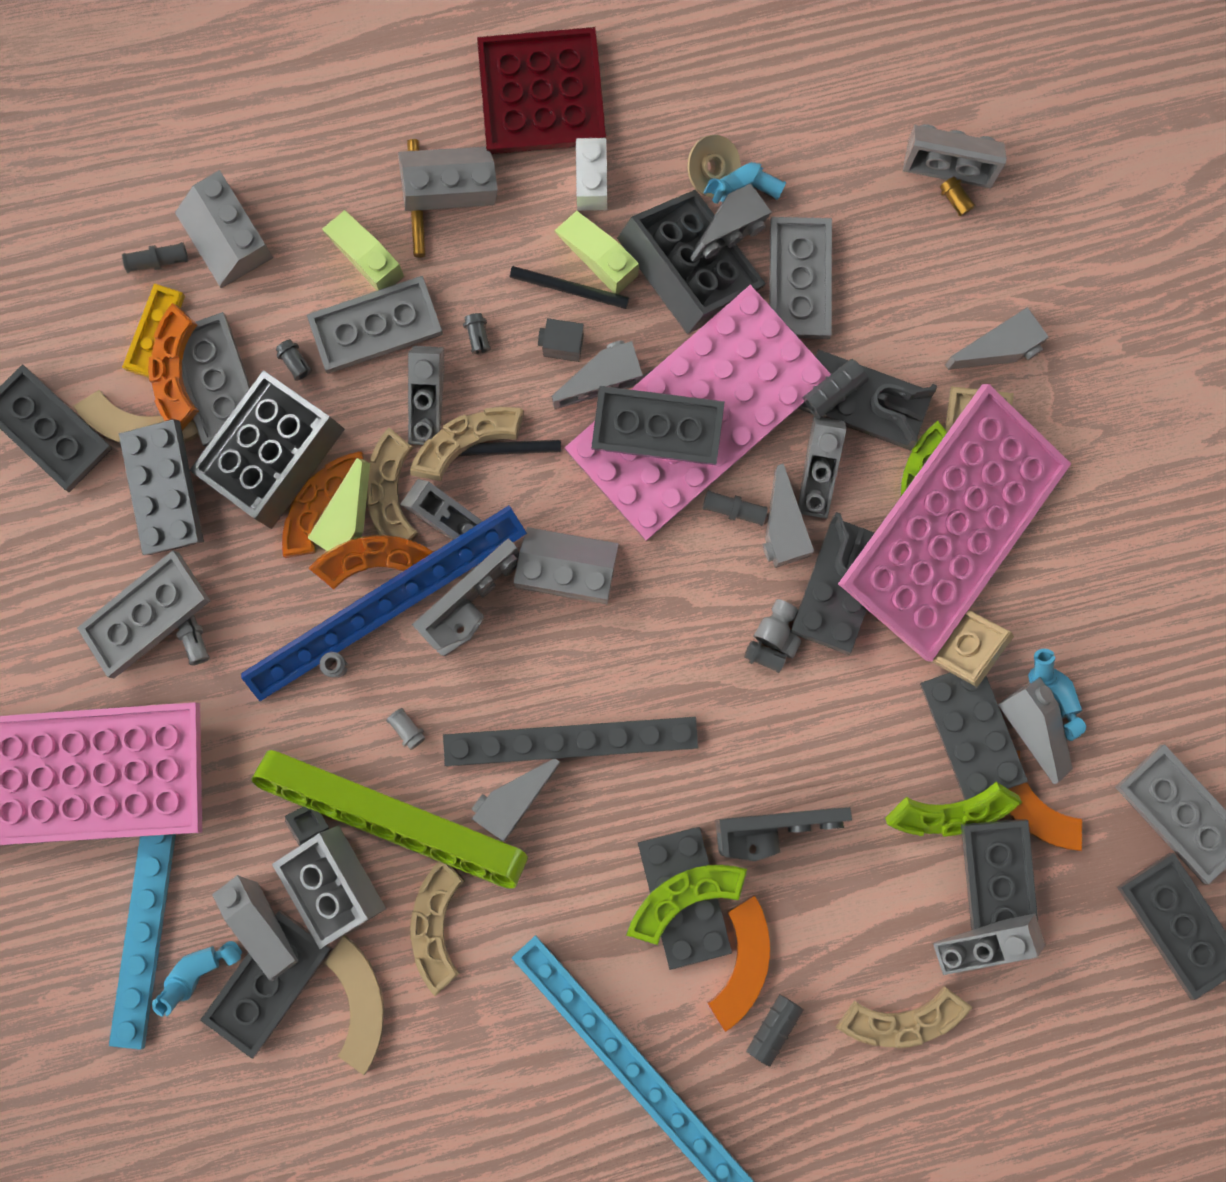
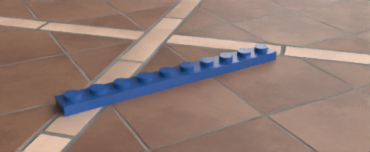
M510 505L248 668L241 673L242 680L259 702L319 665L322 656L326 653L340 652L480 564L508 538L515 542L526 535L527 532Z

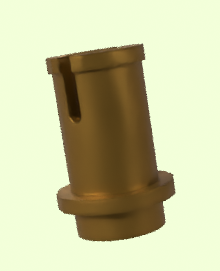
M953 176L940 186L942 190L940 194L942 196L946 195L957 211L958 216L961 217L976 205L961 186L962 180H957Z

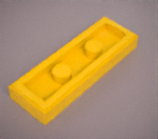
M154 283L122 366L124 370L149 378V357H152L156 339L153 338L164 313L172 303L181 308L185 298L183 292Z

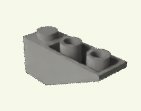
M751 184L727 195L691 256L692 261L704 256L706 259L711 258L722 247L727 245L731 248L738 244L744 236L749 234L753 237L765 228L764 222L772 212Z
M413 346L408 352V444L424 445L428 439L431 440L441 429L444 347Z
M815 416L813 418L798 501L800 512L803 515L828 518L847 430L845 422L842 420L825 417L818 419Z
M1035 913L1001 920L933 943L943 975L1037 958L1046 945Z

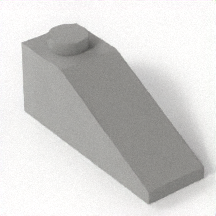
M1027 307L952 355L945 366L948 370L1014 363L1023 357L1030 360L1044 350L1041 345L1049 336Z
M615 341L607 345V349L600 351L552 395L554 409L598 397L599 386L627 389L634 387L643 379V375L632 341L627 343Z
M784 464L778 465L774 472L765 537L766 543L763 544L765 556L768 562L773 561L775 568L811 557L814 553Z
M417 479L401 502V505L452 540L483 522L432 483Z
M1039 677L1013 692L998 706L1052 783L1056 784L1073 768L1059 703L1054 698L1051 689Z
M554 758L490 792L488 797L482 794L472 808L475 812L472 819L500 840L506 841L558 768L560 762Z
M237 875L212 894L225 922L270 981H274L298 962L258 882Z

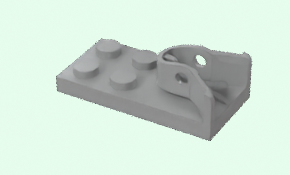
M509 538L505 540L412 624L439 654L446 656L472 638L484 619V615L474 606L472 601L479 595L482 598L488 595L496 586L495 580L502 574L505 577L510 575L517 568L519 558L517 547ZM460 627L465 628L462 633H457Z

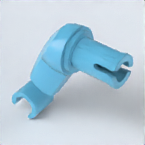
M750 162L720 180L710 179L704 194H714L712 201L717 204L720 201L723 202L729 193L751 184L754 188L778 200L786 182L762 171V164Z
M1049 649L1037 650L1034 654V668L1028 674L1029 683L1040 677L1045 685L1051 689L1054 698L1059 703L1062 719L1067 718L1069 721L1063 725L1066 738L1069 741H1073L1086 730L1085 722L1076 716L1082 711L1074 684L1066 675L1054 668L1055 656L1053 651Z
M229 941L221 946L218 951L211 946L185 955L166 977L164 990L153 1000L152 1009L159 1016L170 1015L180 1001L188 1000L191 997L202 975L219 967V959L223 958L227 965L230 966L241 959L242 950L235 942Z

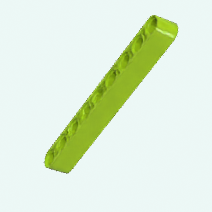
M269 750L265 753L251 779L255 786L268 793L317 811L325 816L504 888L513 889L517 886L528 860L526 853L514 846L274 750Z

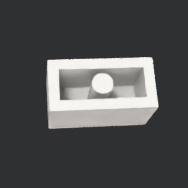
M576 138L577 211L607 210L606 138Z

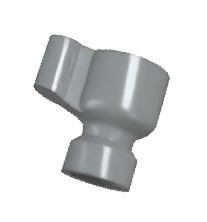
M776 599L772 607L773 614L762 619L754 634V638L782 654H787V657L793 659L802 641L798 636L790 633L791 630L788 624L790 621H794L799 610L784 600Z

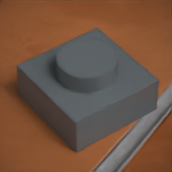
M301 807L285 815V822L299 846L315 835L329 829L321 813L306 807Z

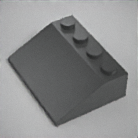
M696 189L632 216L617 237L624 249L639 263V269L687 334L705 325L750 284L756 291L763 288L766 284L737 244L731 248L727 245L722 247L711 258L706 259L704 256L695 261L691 260L693 252L714 217V213Z
M263 370L191 467L190 471L251 517L272 529L345 428Z

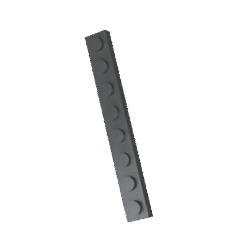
M696 717L443 734L444 764L447 767L698 749Z

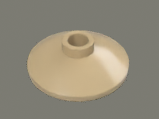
M709 135L701 138L691 149L687 164L688 176L693 187L706 197H714L712 193L704 194L710 179L720 180L741 167L740 156L736 147L729 139L720 135ZM708 162H710V164H711V169H710V171H708V167H707V166H708Z

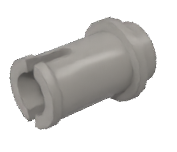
M337 652L326 653L320 660V670L328 677H342L348 669L345 667L347 662ZM337 661V667L334 670L330 669L329 667Z
M403 708L398 709L387 718L386 721L390 723L403 740L402 745L404 747L408 746L412 750L424 741V730L416 727Z

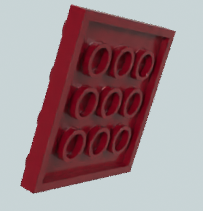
M596 27L477 37L487 151H490L491 154L571 148L576 147V138H606Z

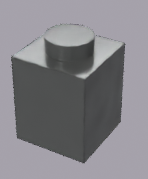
M547 318L546 328H540L538 336V346H542L543 357L580 362L584 324Z

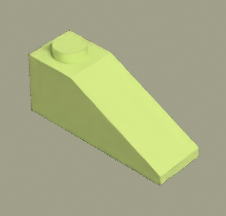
M346 210L322 228L323 232L376 291L393 286L404 277L400 264Z
M578 211L555 229V233L613 293L619 294L638 277L639 263L619 242Z
M356 458L308 536L309 540L326 551L346 541L359 538L363 534L370 471L369 462Z

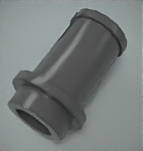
M482 313L465 316L463 327L468 331L472 354H479V350H481V353L490 351L491 347L489 346L485 329L486 318H483Z
M289 339L276 347L278 352L277 358L284 361L294 379L298 381L308 376L312 369L298 351L299 345Z
M751 640L744 658L749 659L750 664L756 662L780 673L787 654H782L762 645L760 640L757 642Z

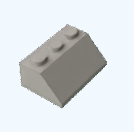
M914 125L908 140L903 171L945 180L955 176L957 180L961 179L962 183L991 189L1006 164L1005 144L988 136L974 137L958 130L948 132L938 130L932 125Z
M486 147L398 152L405 211L495 205L498 191L495 166L491 152L487 151Z
M220 170L192 186L175 213L221 288L273 258Z
M527 527V534L524 536L519 552L514 585L517 589L608 605L619 543Z
M339 825L315 835L272 864L319 949L386 910L385 905Z

